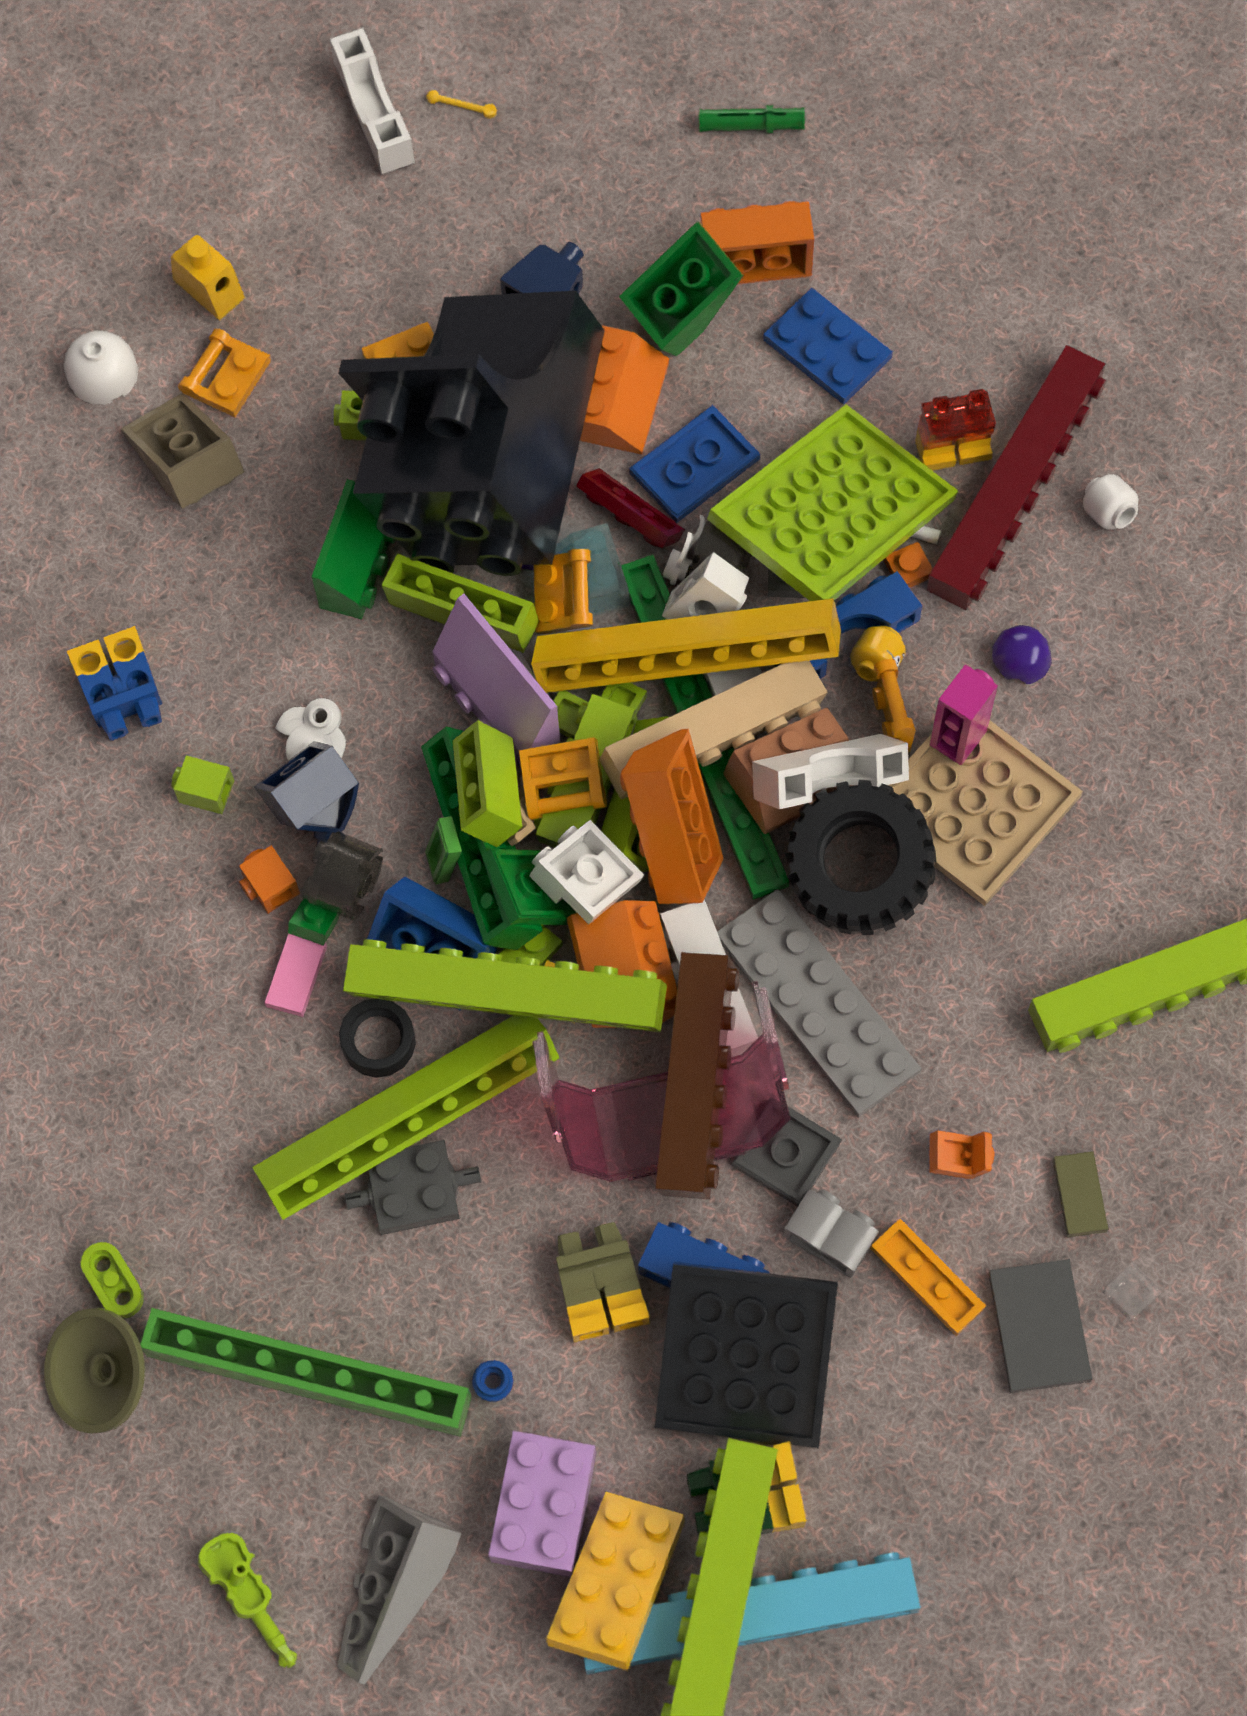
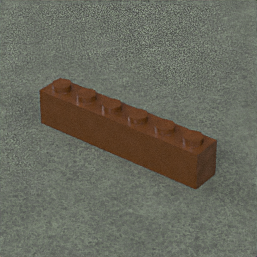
M681 952L655 1189L662 1196L710 1200L711 1189H716L718 1186L719 1166L714 1164L715 1149H721L723 1142V1126L718 1124L719 1109H725L727 1103V1086L722 1085L723 1071L729 1070L731 1065V1046H726L728 1030L733 1031L735 1026V1007H730L732 992L738 991L740 979L739 968H734L735 965L729 955Z

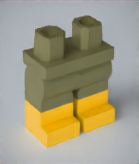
M615 1222L594 1227L598 1247L587 1250L582 1248L579 1232L558 1236L559 1257H556L574 1343L609 1334V1327L600 1293L603 1292L614 1333L650 1324L648 1310L643 1299L627 1240L622 1241Z

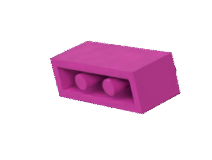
M965 664L938 699L930 746L959 765L964 763L988 729L998 687L989 674L980 669L974 670Z

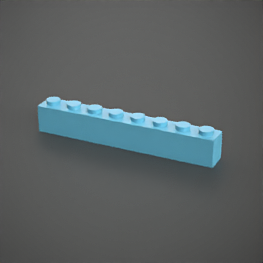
M894 1552L874 1557L875 1564L858 1566L857 1560H850L834 1564V1571L817 1574L816 1568H807L792 1572V1579L776 1582L774 1575L752 1579L738 1646L918 1613L921 1607L910 1557L900 1559L899 1553ZM687 1591L670 1594L667 1596L668 1602L653 1605L629 1667L682 1657L685 1643L677 1642L682 1616H691L694 1602L693 1600L686 1599ZM583 1657L587 1675L620 1669Z

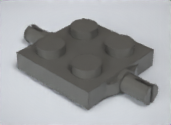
M445 1140L407 1147L369 1170L368 1189L344 1194L348 1210L371 1205L377 1215L380 1234L385 1235L460 1219L456 1201L459 1191L458 1187L481 1183L478 1166L455 1171L448 1159Z

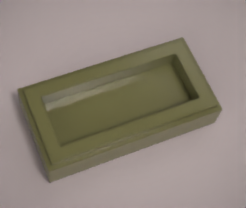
M1094 1151L1054 1156L1053 1166L1067 1238L1106 1233L1108 1231V1223Z

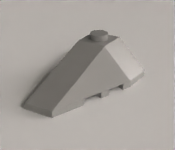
M379 1495L364 1532L361 1549L369 1550L365 1573L356 1574L353 1588L359 1589L357 1611H353L347 1616L337 1668L356 1682L366 1684L445 1575L451 1558L456 1552L457 1543L461 1536L460 1532L437 1518Z

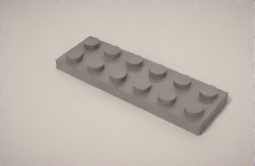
M778 889L717 931L725 950L858 1118L921 1073L922 1068Z

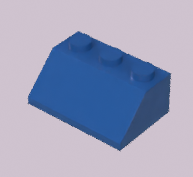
M403 877L384 892L367 937L370 940L386 942V948L401 950V944H414L425 947L424 953L439 954L440 948H450L463 951V957L476 959L479 952L495 954L498 948L483 943L473 913L407 877Z

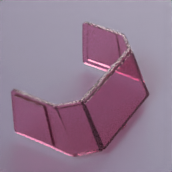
M758 981L752 982L763 1034L742 1055L731 1057L729 1070L723 1071L722 1085L727 1086V1103L725 1109H719L718 1124L723 1126V1142L721 1149H715L714 1161L743 1155L747 1150L763 1147L791 1120L784 1090L790 1088L766 986L760 988ZM537 1032L538 1040L533 1041L541 1098L556 1143L562 1142L570 1169L609 1182L625 1178L631 1181L657 1175L668 1072L600 1088L588 1089L559 1080L544 1032Z

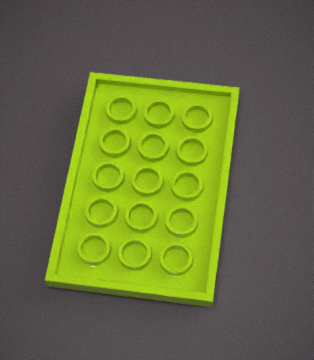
M845 404L711 508L707 520L809 601L832 598L836 600L955 500L958 490Z

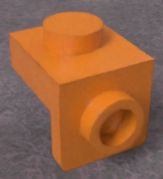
M940 1130L930 1133L929 1173L973 1179L992 1170L995 1153L992 1147L991 1133L981 1132L974 1136Z

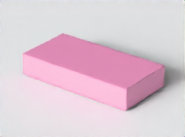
M288 933L265 1000L266 1007L304 1017L327 949L326 942L323 946Z

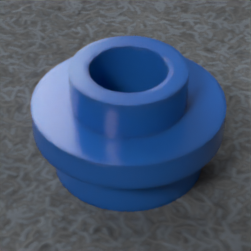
M489 1360L480 1364L472 1378L474 1391L481 1399L488 1402L503 1400L513 1388L511 1370L506 1364L497 1360ZM488 1376H499L501 1379L500 1385L494 1389L488 1388L485 1385Z

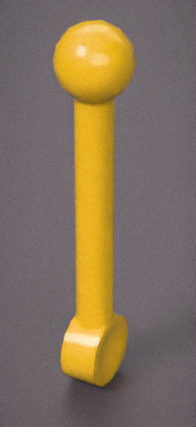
M430 90L426 95L428 102L431 104L441 102L483 113L489 119L494 118L497 114L496 106L493 104L481 106L442 96L436 90Z

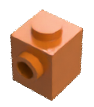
M272 845L264 850L257 849L246 856L244 862L239 865L243 875V879L239 881L241 888L250 901L257 898L267 914L300 894L296 880Z

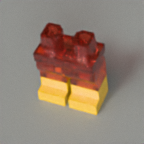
M978 389L970 391L968 395L952 398L941 396L933 398L930 402L922 403V414L918 423L915 443L920 461L932 471L956 466L954 449H956L960 465L992 459L993 453L990 443L996 421L987 391Z

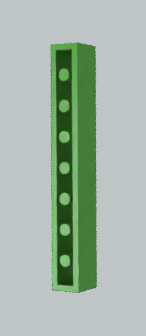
M151 1308L140 1344L142 1351L149 1358L459 1437L462 1435L472 1399L469 1388L155 1308Z

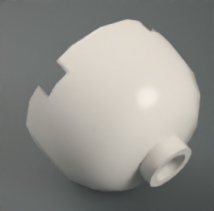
M91 331L81 335L71 344L65 354L64 372L69 387L79 399L90 404L106 405L112 403L113 399L120 397L122 394L124 397L132 390L137 381L138 366L132 349L120 336L108 331Z

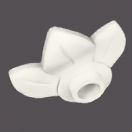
M700 515L699 527L695 534L688 532L682 552L675 549L671 552L662 577L670 580L669 584L675 586L678 579L683 581L687 577L693 561L686 558L691 546L701 537L706 526L705 518Z
M326 698L315 699L307 707L288 709L278 720L276 729L289 736L285 748L288 760L313 741L332 745L341 758L343 756L346 739L339 729L341 711L333 701ZM321 710H325L327 712V719L323 723H317L316 714Z

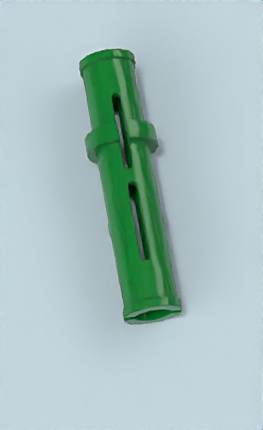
M766 105V108L699 109V132L766 130V133H773V130H805V107L773 108V105Z

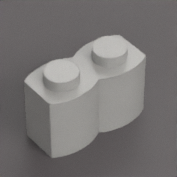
M809 1189L784 1228L783 1236L837 1271L852 1278L877 1238L879 1231L873 1227L875 1222L860 1211L855 1210L853 1213L843 1210L838 1206L840 1204L839 1199L828 1191L820 1189L817 1193Z

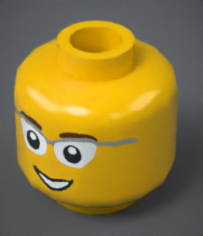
M888 626L869 627L863 631L851 651V664L862 679L878 682L874 665L885 659H894L898 668L905 657L906 649L902 637L895 629Z

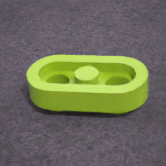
M98 1242L89 1246L82 1255L81 1268L103 1307L116 1313L123 1319L134 1316L143 1305L144 1294L117 1248L110 1243ZM103 1259L110 1260V1267L106 1271L100 1272L97 1270L99 1261ZM123 1292L130 1293V1300L127 1304H117L119 1294Z

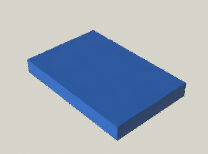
M712 405L631 466L629 474L678 523L759 461L761 454Z

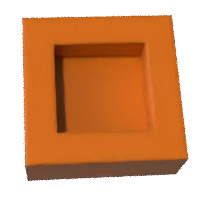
M919 542L894 551L884 559L890 574L898 571L909 588L927 581L933 570Z

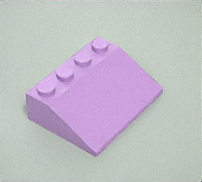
M462 594L457 598L433 649L435 666L432 668L433 672L444 686L450 683L457 692L455 698L467 714L472 711L481 722L513 737L516 767L521 770L519 750L561 743L557 705L467 596Z

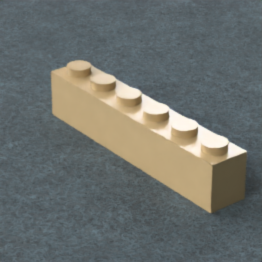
M810 660L784 663L605 747L599 761L622 800L628 797L627 791H623L621 787L620 775L634 751L680 729H689L697 761L704 767L721 758V752L731 747L736 750L754 742V736L766 731L769 735L788 725L787 721L798 715L803 719L818 712L821 709L820 703L828 692Z

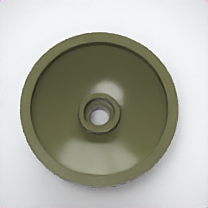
M101 1308L83 1309L64 1319L53 1333L45 1355L44 1377L50 1402L60 1418L70 1427L80 1432L91 1434L104 1433L122 1425L136 1409L142 1395L145 1380L143 1352L131 1326L116 1313Z

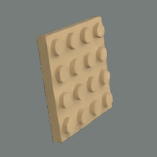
M991 720L989 721L987 732L962 765H959L931 747L930 735L908 759L909 780L888 785L893 787L896 794H905L912 800L913 806L916 809H920L924 815L936 850L937 862H935V868L984 906L1080 799L1083 792Z

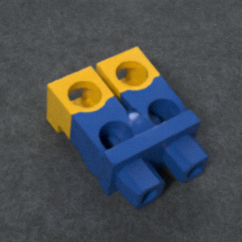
M135 626L103 637L117 673L115 675H112L99 639L67 651L98 727H102L108 738L112 741L129 733L123 718L138 713L143 727H151L162 722L159 705L163 703ZM126 640L128 641V642H126V643H123V644L118 645V643H120V642H122V641H126ZM86 654H93L88 657L82 658Z

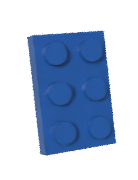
M813 288L804 294L763 334V341L843 405L892 359L893 351Z

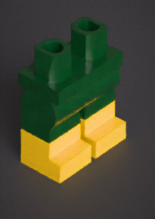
M790 1441L773 1445L772 1447L778 1449L770 1490L773 1491H769L761 1534L803 1528L807 1522L799 1484H796L798 1478ZM715 1459L709 1460L706 1468H701L687 1474L686 1479L690 1498L706 1496L709 1489L717 1491L720 1474L713 1473ZM704 1511L694 1513L699 1537L700 1531L708 1533L712 1516L704 1515Z

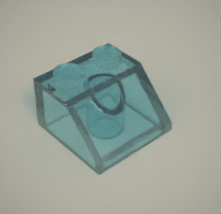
M607 523L572 532L557 543L554 555L567 553L573 549H588L591 551V562L587 564L589 613L596 616L629 607L628 585Z

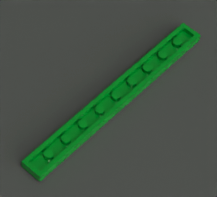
M654 555L618 566V573L638 622L667 620L662 614L670 594ZM703 674L662 678L676 714L712 697ZM731 747L721 752L722 757L717 761L704 767L700 763L698 765L748 890L754 900L771 894L777 889L780 891L788 888L789 880L769 832L766 834L762 832L723 774L734 751V748Z

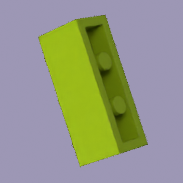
M477 720L453 740L461 831L498 847L522 828L513 737Z

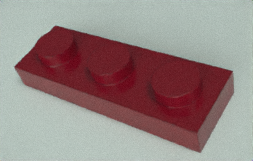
M600 468L582 474L576 485L577 488L586 493V498L589 501L607 508L615 514L614 517L618 522L636 529L643 534V538L647 543L655 547L665 548L677 543L685 531L676 522Z

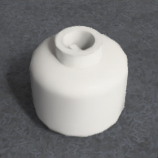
M1111 474L1095 478L1087 485L1083 507L1085 512L1101 527L1107 530L1121 529L1128 526L1135 519L1138 513L1139 498L1136 491L1125 481Z

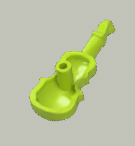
M224 1533L213 1538L203 1546L198 1555L199 1568L209 1578L210 1585L218 1584L223 1587L227 1593L226 1601L231 1603L236 1616L253 1620L269 1648L279 1656L278 1664L287 1668L295 1665L297 1654L289 1649L284 1635L281 1634L266 1611L272 1593L268 1586L262 1582V1576L254 1574L250 1568V1562L253 1560L254 1554L248 1551L246 1543L238 1534Z

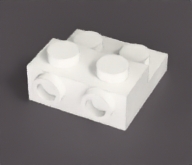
M591 820L579 829L575 826L570 827L558 839L559 845L553 850L549 846L545 847L532 860L535 868L529 875L556 904L564 899L588 924L636 886L644 877V874Z

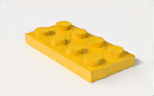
M605 1492L546 1637L547 1645L628 1671L685 1524L684 1514Z

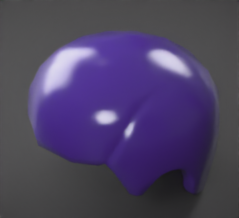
M1017 625L1002 631L992 646L993 663L1008 680L1019 679L1026 684H1032L1046 676L1052 665L1051 649L1048 641L1039 630L1030 626Z

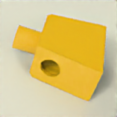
M194 235L171 256L173 280L219 321L245 299L232 264L200 235ZM216 284H217V286H218V289H222V290L216 291Z

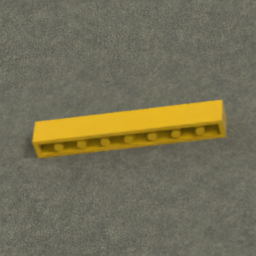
M834 598L537 636L531 665L536 681L546 693L838 657L841 627Z

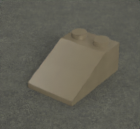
M183 393L121 428L123 435L165 492L182 509L198 502L203 496L220 486L229 484L235 477L244 473L230 437Z

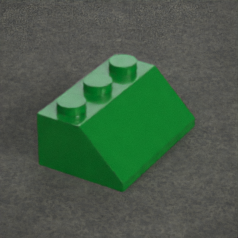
M347 479L315 565L312 581L320 609L362 619L366 608L371 609L374 605L377 588L374 587L378 575H384L388 564V555L385 553L389 543L395 544L396 540L382 534L377 529V519L353 494L355 481Z

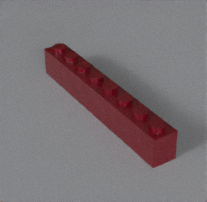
M1065 346L931 571L926 591L964 610H967L972 600L980 601L988 585V582L984 579L990 570L996 572L1005 557V552L1002 551L1007 541L1013 543L1022 528L1023 523L1019 522L1024 512L1030 514L1033 511L1040 496L1039 493H1036L1041 483L1047 485L1050 482L1057 467L1053 462L1058 454L1064 457L1073 441V436L1070 433L1074 426L1081 428L1090 411L1087 404L1091 397L1097 400L1101 395L1107 382L1106 379L1102 378L1106 363L1073 347Z

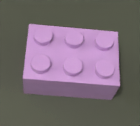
M513 1431L489 1551V1558L492 1563L568 1577L572 1576L576 1565L596 1458L594 1445Z

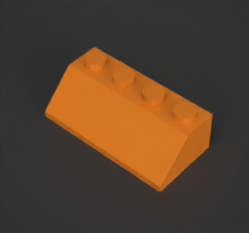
M680 729L634 751L620 775L621 787L623 791H627L630 802V818L632 823L636 824L639 833L640 853L646 858L649 868V885L652 889H655L659 904L703 903L724 859L689 729Z

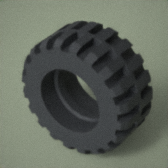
M859 780L856 786H849L847 781L837 783V790L827 793L826 789H823L815 794L817 800L811 805L809 803L804 804L799 810L801 815L799 820L792 821L788 830L790 839L789 842H785L784 855L787 858V864L785 865L787 876L803 907L810 915L813 914L820 923L828 928L834 926L838 928L839 932L850 935L852 931H861L862 935H874V930L884 928L886 932L895 928V922L904 918L907 921L915 914L913 909L918 903L923 905L928 897L927 890L929 885L934 882L936 874L934 867L935 862H937L931 831L920 809H916L913 806L912 800L905 794H896L893 787L883 783L880 787L872 786L870 780ZM871 825L883 829L893 839L897 848L896 868L883 884L874 889L863 892H851L841 889L827 875L824 864L826 848L831 840L841 831L852 826Z

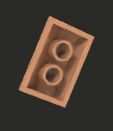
M826 707L734 750L723 774L762 832L766 834L801 816L799 810L804 804L777 809L755 800L752 761L849 741V739ZM837 786L825 789L827 793L837 790ZM822 790L816 791L812 794V802L809 803L810 805L817 800L815 794Z

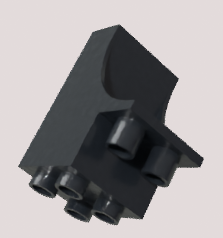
M576 290L444 297L436 331L424 356L341 360L338 374L363 401L357 429L367 437L353 494L377 519V529L382 534L395 539L411 556V561L417 560L450 573H454L455 565H478L483 570L500 576H515L521 572L522 565H552L605 331Z

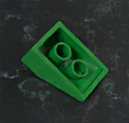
M697 221L637 278L619 298L661 350L678 356L704 332L744 275L703 225Z

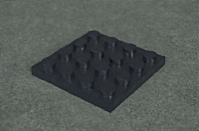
M673 1262L655 1428L773 1443L790 1441V1445L819 1448L838 1282Z

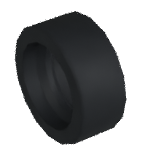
M369 999L360 1002L345 1015L339 1030L341 1049L350 1066L362 1075L375 1078L391 1076L403 1069L412 1058L416 1045L411 1019L405 1009L390 1000ZM382 1016L389 1018L396 1023L400 1030L401 1040L399 1047L386 1058L377 1060L366 1058L359 1053L355 1046L354 1037L357 1028L370 1017Z

